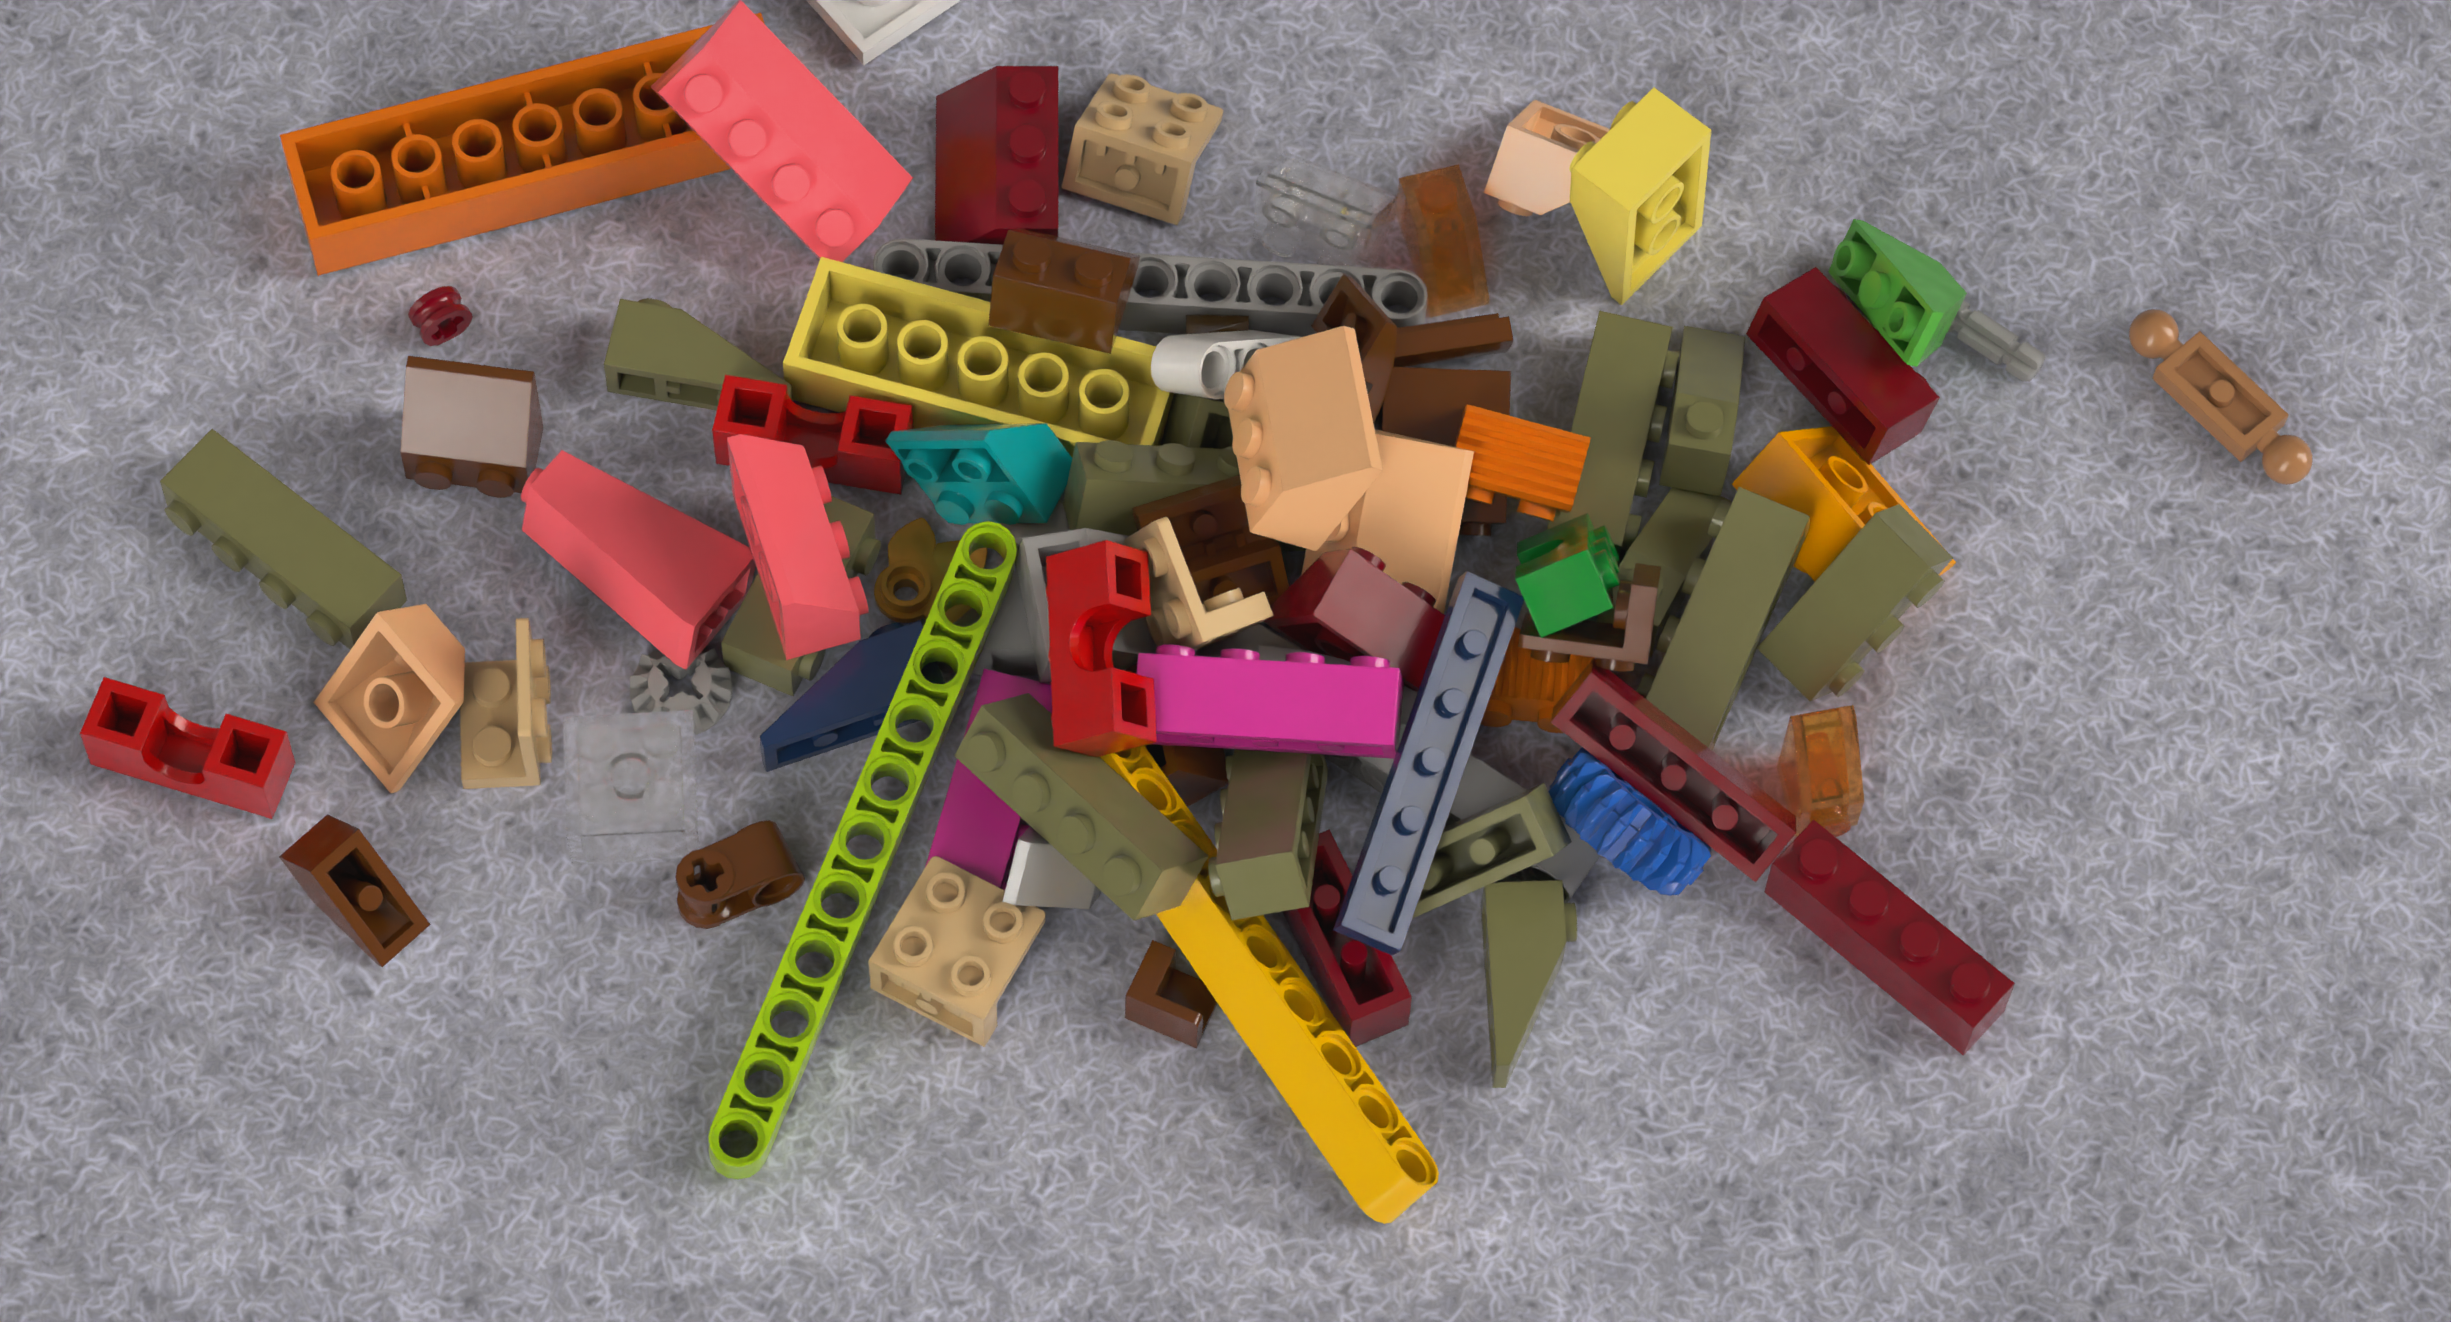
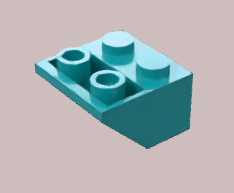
M1047 423L943 425L891 431L886 439V443L903 463L904 470L916 480L935 505L936 512L948 523L957 525L986 521L1007 525L1016 523H1047L1067 485L1072 457Z

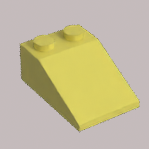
M1654 87L1638 103L1630 101L1623 106L1615 116L1610 130L1597 143L1589 141L1582 146L1574 156L1569 167L1571 172V205L1609 293L1621 305L1702 226L1711 129Z

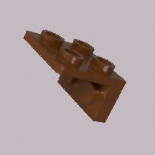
M1635 563L1633 579H1620L1613 624L1583 620L1541 638L1531 614L1525 613L1519 634L1518 647L1531 649L1532 658L1546 662L1566 663L1569 662L1570 654L1595 657V665L1597 667L1613 671H1633L1635 663L1648 664L1661 566Z

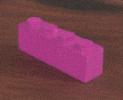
M1180 645L1157 646L1156 654L1138 653L1137 674L1154 678L1157 742L1152 744L1392 759L1396 755L1400 742L1404 681L1400 668L1389 667L1390 661L1387 659L1357 656L1351 658L1350 665L1324 664L1325 658L1321 655L1293 652L1286 654L1285 661L1259 660L1260 654L1258 652L1234 648L1221 650L1220 657L1195 656L1194 649Z
M984 669L964 737L980 707L985 704L1029 693L1052 713L1051 684ZM957 759L926 865L932 857L938 856L1005 890L1018 839L1030 826L1026 825L1027 822Z

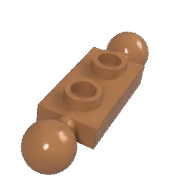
M2149 309L2141 312L2134 318L2129 329V340L2134 350L2143 357L2150 359L2162 358L2164 360L2156 367L2152 379L2232 455L2242 462L2258 449L2263 454L2262 465L2264 471L2269 478L2279 484H2295L2308 475L2313 462L2312 452L2308 444L2297 436H2280L2277 433L2284 427L2289 414L2202 332L2199 331L2185 344H2182L2178 340V325L2167 312Z

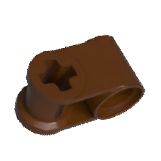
M771 820L759 821L739 830L730 837L702 849L694 850L682 858L677 866L675 876L678 887L677 906L680 915L687 923L696 928L709 929L720 926L757 908L770 906L789 898L804 884L805 877L776 822ZM696 866H699V873L695 874L694 869ZM705 884L706 888L710 892H706L705 888L702 885ZM717 903L716 911L712 912V904Z

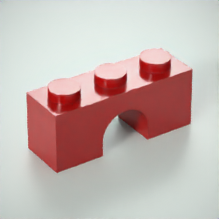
M725 374L712 428L716 464L730 466L727 437L738 434L804 446L811 468L823 467L828 483L901 495L906 471L904 470L903 463L886 443V439L891 431L913 429L912 405L849 395L846 411L833 414L819 413L794 403L788 395L786 384Z
M1104 540L1046 556V598L1048 602L1050 642L1048 657L1051 667V724L1054 747L1100 757L1157 742L1154 678L1114 668L1112 660L1114 642L1121 629L1135 619L1151 615L1148 552Z
M103 677L80 731L91 765L270 819L274 817L295 765L287 731L227 713L220 728L203 726L189 721L174 712L169 707L165 695Z

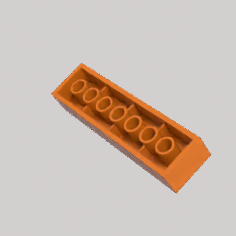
M761 12L756 13L755 15L764 23ZM713 25L281 134L280 139L289 177L317 275L327 274L731 169L651 88Z

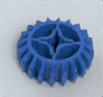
M1581 747L1572 759L1568 758L1556 772L1557 775L1549 786L1550 790L1548 792L1558 813L1565 818L1566 825L1574 829L1580 835V839L1592 846L1597 854L1605 857L1615 868H1619L1628 874L1633 881H1639L1649 890H1656L1661 895L1672 896L1679 895L1688 884L1692 885L1704 871V864L1711 857V847L1587 750Z

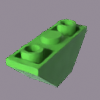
M1853 219L1844 240L1837 246L1833 262L1828 270L1830 275L1907 365L1915 367L1920 365L1941 346L1967 294L1940 262L1867 222Z

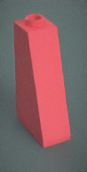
M563 450L544 470L540 467L536 468L530 474L523 487L521 501L526 503L522 531L675 665L685 670L741 606L752 585L756 565L750 547Z

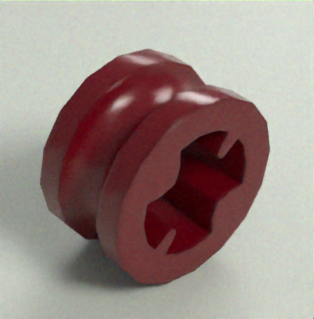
M442 286L433 289L420 297L409 310L408 316L413 326L420 328V337L429 346L440 345L460 335L471 324L472 313L468 306L460 304L462 298L455 287Z

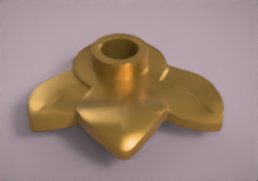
M922 517L911 521L897 530L888 544L889 566L879 574L874 586L875 602L881 613L887 618L901 623H911L923 618L926 620L960 540L936 543L933 530ZM987 548L977 549L970 555L972 562L983 569L986 565ZM902 587L913 588L918 593L912 600H899L894 594ZM963 604L955 605L948 609L945 615L950 622L954 623L972 607Z

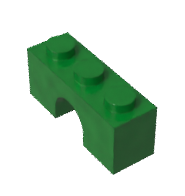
M1588 513L1517 542V556L1521 565L1516 566L1515 580L1541 638L1613 608V588L1620 585L1617 576L1620 573L1617 565L1619 556L1606 526L1603 525L1594 529Z

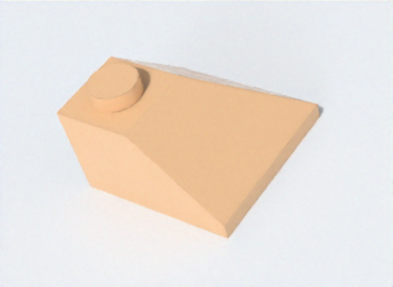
M1534 99L1507 125L1484 193L1499 199L1498 205L1504 210L1520 216H1532L1533 213L1543 215L1570 203L1571 172L1569 167L1574 156L1587 142L1593 141L1597 143L1610 129Z
M427 604L377 612L313 702L390 793H395L403 787L464 702L465 648Z

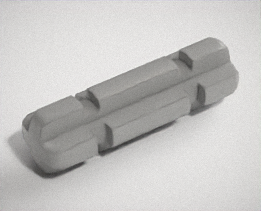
M1963 300L1948 332L1955 330L1958 332L1957 338L1997 365L2003 362L2007 365L2005 370L2021 381H2031L2044 363V353L2027 342L2020 344L2017 342L2019 338L2017 335L1981 311H1970V304Z

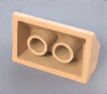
M1347 326L1333 328L1258 349L1240 372H1235L1230 377L1226 385L1224 403L1229 412L1233 434L1232 448L1237 456L1242 484L1241 498L1245 503L1251 533L1317 551L1383 471L1355 329Z
M1375 430L1383 471L1317 551L1306 549L1302 574L1324 552L1359 547L1380 558L1386 565L1383 572L1400 584L1403 582L1412 583L1430 593L1436 599L1433 607L1444 614L1474 451Z

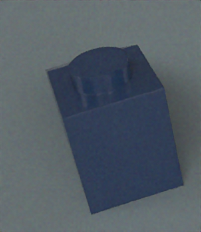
M921 620L905 626L901 623L888 624L875 630L869 638L860 640L765 730L759 738L762 763L766 772L876 736L923 629ZM937 661L931 662L922 668L921 673L926 680L934 684H945ZM917 719L905 720V721H903L902 723H900L897 728H900V727H903V726H906V725H909V724H912V723H915V722H918V721H921V720H917Z

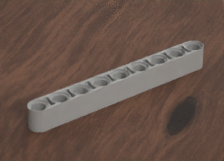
M894 239L882 244L876 251L873 259V271L892 276L907 274L913 277L910 281L991 302L993 274L1003 245ZM1131 253L1140 255V260L1119 330L1186 334V315L1249 316L1248 330L1305 337L1316 333L1311 325L1343 273L1352 277L1397 328L1425 323L1428 295L1426 286L1421 278L1412 272L1398 269ZM958 278H969L975 281V283L969 286H957L951 282ZM1152 289L1160 292L1162 295L1155 298H1146L1137 293L1142 290ZM1214 293L1222 296L1224 299L1217 302H1209L1201 299L1200 296ZM1268 297H1277L1286 303L1272 306L1265 304L1261 300ZM1401 305L1411 311L1397 314L1389 311L1386 307Z

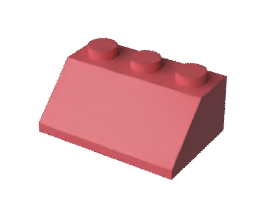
M742 434L727 437L732 494L786 660L860 640L859 616L869 613L868 604L859 576L848 578L842 559L850 558L849 546L840 520L829 523L823 505L832 502L830 488L823 467L811 468L803 445Z

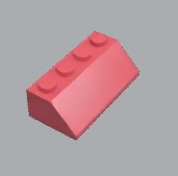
M738 0L651 86L819 259L825 257L843 262L878 228L913 179L896 159L741 0Z

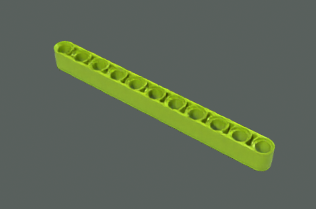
M989 521L976 523L966 530L958 544L713 1119L708 1136L710 1161L716 1171L727 1178L738 1180L749 1178L760 1171L768 1158L1011 583L1017 546L1011 532L999 523ZM991 548L1000 553L1004 561L996 568L983 569L972 562L970 555L977 549ZM963 604L975 609L980 618L973 625L962 627L950 622L945 613L951 607ZM931 662H944L952 667L956 675L948 683L934 684L924 678L921 673L922 668ZM917 719L928 725L931 734L923 741L909 742L900 737L896 728L905 720ZM883 777H894L903 782L907 791L904 796L897 800H883L873 792L871 787L874 782ZM869 835L879 841L882 850L874 858L865 860L853 856L846 845L855 836ZM842 893L853 898L858 908L849 917L839 919L828 915L821 906L822 902L831 894ZM818 952L827 956L832 962L833 967L823 977L812 978L802 974L797 968L796 963L804 954ZM793 1011L802 1015L808 1026L800 1035L788 1038L777 1034L771 1027V1022L781 1012ZM757 1071H770L780 1078L783 1086L772 1097H756L745 1086L749 1076ZM731 1131H746L754 1137L757 1147L747 1157L733 1158L725 1154L719 1144L722 1138Z

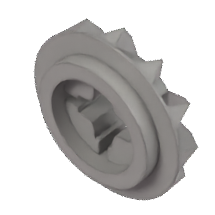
M704 648L686 670L675 665L662 652L656 649L648 655L641 654L639 664L634 674L630 676V699L635 713L646 726L667 736L687 737L710 729L724 716L732 698V681L729 667L725 666L714 648L711 650ZM695 672L691 682L692 689L697 694V698L692 694L689 696L680 691L674 697L670 696L666 700L670 689L669 682L664 677V674L681 680L688 674L692 675Z

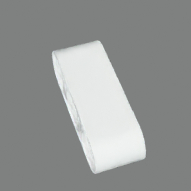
M1255 330L1170 335L1163 338L1153 352L1151 375L1155 385L1161 391L1211 399H1224L1225 388L1230 377L1235 372H1240L1256 350L1301 337Z

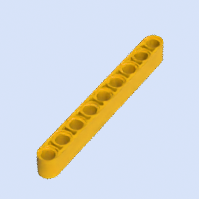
M1140 746L1100 756L1105 763L1209 856L1181 906L1157 913L1156 915L1357 1205L1373 1220L1383 1224L1392 1223L1438 1182V1168L1431 1154L1263 915L1236 920L1231 919L1225 896H1215L1209 878L1208 861L1211 857H1217V848L1147 748Z

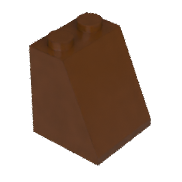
M1393 367L1389 386L1379 411V430L1454 447L1463 411L1467 404L1510 416L1511 371ZM1495 494L1492 505L1465 498L1459 535L1491 536L1492 524L1503 525L1506 523L1507 497Z

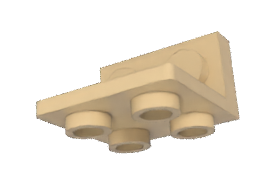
M1109 74L1075 124L1062 189L1178 225L1185 212L1196 162L1221 123L1224 110L1208 104L1205 99L1191 93L1176 94L1151 86L1145 79L1135 75Z
M1167 516L1153 521L1124 539L1125 546L1148 552L1151 615L1146 616L1149 632L1157 646L1180 645L1197 650L1237 635L1274 616L1265 592L1244 599L1240 588L1210 598L1202 604Z
M516 618V660L465 662L464 702L460 706L461 781L463 789L541 785L540 763H552L551 726L547 724L546 704H551L549 666H546L544 639L532 638L529 618Z
M934 856L929 860L869 959L871 989L985 1047L997 1027V1002L1046 920L1045 912L1036 906H1020L1002 902L1005 890L938 856Z

